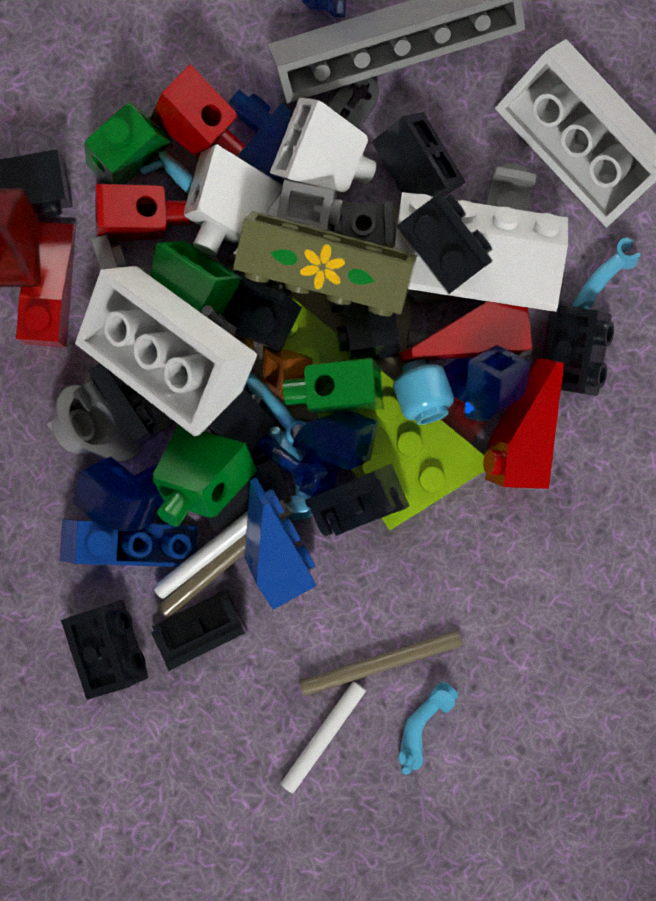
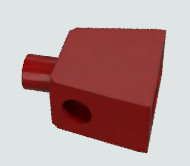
M189 64L161 93L150 119L197 159H199L201 152L216 144L237 157L246 148L229 131L238 117L236 112L198 71Z
M96 184V237L107 234L112 242L163 239L166 226L190 225V219L184 215L187 200H165L164 186ZM148 210L152 216L144 217L138 211Z

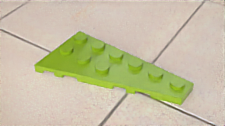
M292 297L291 299L299 304L302 309L282 349L304 354L312 358V365L349 361L347 351H339L336 333ZM381 371L384 409L316 415L355 478L392 463L410 507L381 518L390 531L483 473L484 455L441 419L424 425H418L416 420L406 419L402 414L393 389L394 380ZM329 382L325 385L323 389L324 396L330 395L333 392L334 382Z

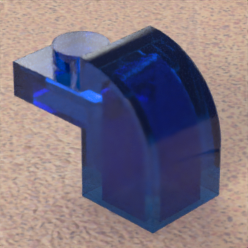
M238 89L229 100V105L236 112L237 118L256 132L255 136L240 153L241 160L279 183L282 177L275 176L270 171L290 123L292 113L284 103H281L271 115L269 113L271 110L270 106L262 98L254 93L248 97Z
M495 345L473 359L457 358L443 366L454 397L465 403L464 417L473 421H485L523 397L527 388L530 362L499 345Z
M339 411L304 425L295 436L292 447L306 452L299 468L301 480L298 491L313 497L335 486L338 467L349 471L370 461L379 422L352 411Z
M110 456L79 472L73 504L96 523L113 530L136 531L150 526L154 508L161 507L164 502L153 481V473L158 463L133 475Z

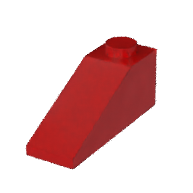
M34 221L19 294L16 339L26 345L67 347L76 235L75 224Z
M487 301L470 309L398 354L399 362L418 359L439 360L514 355L531 350L532 342L528 307Z
M536 358L490 437L489 449L486 451L483 459V467L486 473L485 480L509 488L549 489L564 363Z

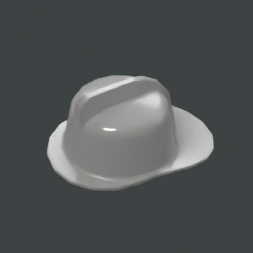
M70 385L60 392L57 398L56 411L48 418L47 426L53 430L54 437L66 451L77 455L94 453L116 462L129 461L139 453L142 445L134 442L107 400L103 403L98 402L87 412L74 395V391L80 385Z

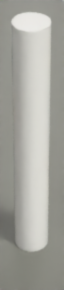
M248 511L155 584L154 590L160 598L165 599L243 537L247 530Z
M352 681L281 781L282 787L291 793L296 791L365 694L366 689Z

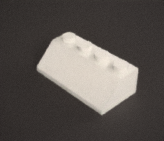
M567 39L545 51L495 107L498 113L606 228L656 183V134Z
M402 192L396 226L429 201L432 196ZM465 200L458 201L466 213L462 221L471 233L478 229L490 243L493 250L488 255L493 262L481 269L449 295L556 312L568 249V217L556 216L550 213L516 210L510 207L477 204ZM396 227L393 249L417 255ZM417 256L409 289L448 295L420 257Z
M137 266L100 270L75 342L82 350L193 436L200 435L243 391L257 357V353Z

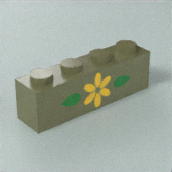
M252 211L243 221L233 269L244 272V277L252 281L268 282L271 279L285 283V288L296 293L307 294L312 290L326 294V298L329 301L337 304L350 305L351 302L367 305V309L374 314L392 316L393 313L401 315L418 255Z

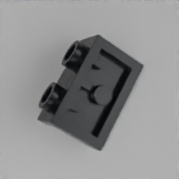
M439 191L396 227L449 295L477 272L493 262L488 255L493 249L478 229L471 233L462 221L466 213L458 201L451 194L445 198Z
M235 270L234 273L242 279L222 315L226 321L238 328L234 334L281 352L302 307L289 297L292 291L285 288V286L269 280L267 285H263L244 277V272Z
M558 305L556 312L550 311L542 358L564 363L562 391L598 396L599 388L604 386L607 378V365L604 363L606 347L611 345L614 337V324L611 322V314L599 310Z
M99 363L88 370L134 442L143 445L174 424L173 419Z
M118 600L61 620L86 700L126 689L148 678L145 657L139 649L133 630L132 618L123 600Z

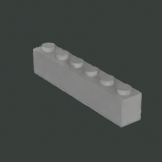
M409 0L268 44L279 86L286 103L299 100V97L313 96L525 30L522 0Z

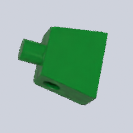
M129 102L85 140L86 164L104 184L125 185L140 172V166L148 165L159 155L158 151H163L172 142L144 111Z
M186 241L161 242L156 245L150 276L200 313H202L203 307L208 305L217 314H223L242 278Z
M372 358L307 365L304 367L305 378L283 380L285 405L307 404V409L315 414L384 409L381 367ZM329 382H334L333 392L330 395L324 396L323 389L325 385Z
M178 425L153 473V481L164 500L157 511L159 517L166 523L178 527L189 511L208 518L217 516L257 471L246 444L203 431L200 435L193 436L182 426Z

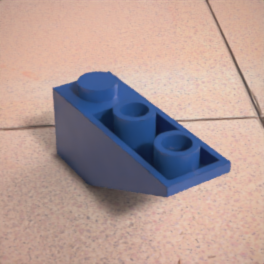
M254 478L250 480L244 558L258 588L272 610L317 586L309 571L315 568L316 565L305 545L296 547L295 543L301 539L290 518L288 517L281 521L278 516L285 511L274 490L271 489L265 492L258 479Z
M62 519L60 561L73 564L178 567L196 552L197 526L179 525L176 527L169 524Z

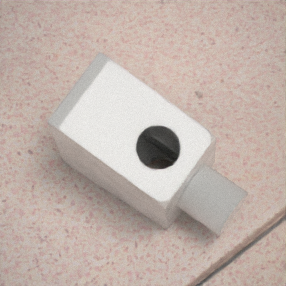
M299 97L270 173L289 180L346 192L353 179L363 184L370 182L376 171V162L363 156L368 142L366 134L323 102Z
M217 144L201 152L184 209L185 217L201 226L193 246L205 254L215 256L223 240L232 244L238 243L244 219L252 211L266 214L282 191L283 185Z

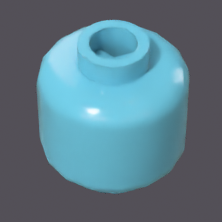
M418 359L405 364L402 367L403 373L393 383V389L404 417L409 420H416L418 425H424L449 414L448 408L454 402V395L444 368L438 364H427L425 359Z

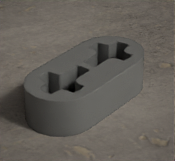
M371 77L340 87L328 104V107L340 116L343 113L347 114L346 120L360 129L378 102L379 87L377 82ZM363 85L367 86V96L370 99L368 101L360 99L354 108L350 107L349 104L353 99L351 88L360 89Z

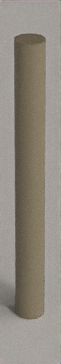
M284 500L280 501L285 511L278 515L281 521L293 513L290 506ZM246 534L157 606L159 612L167 619L244 555Z
M456 630L300 680V687L305 697L461 647L463 644L460 634Z

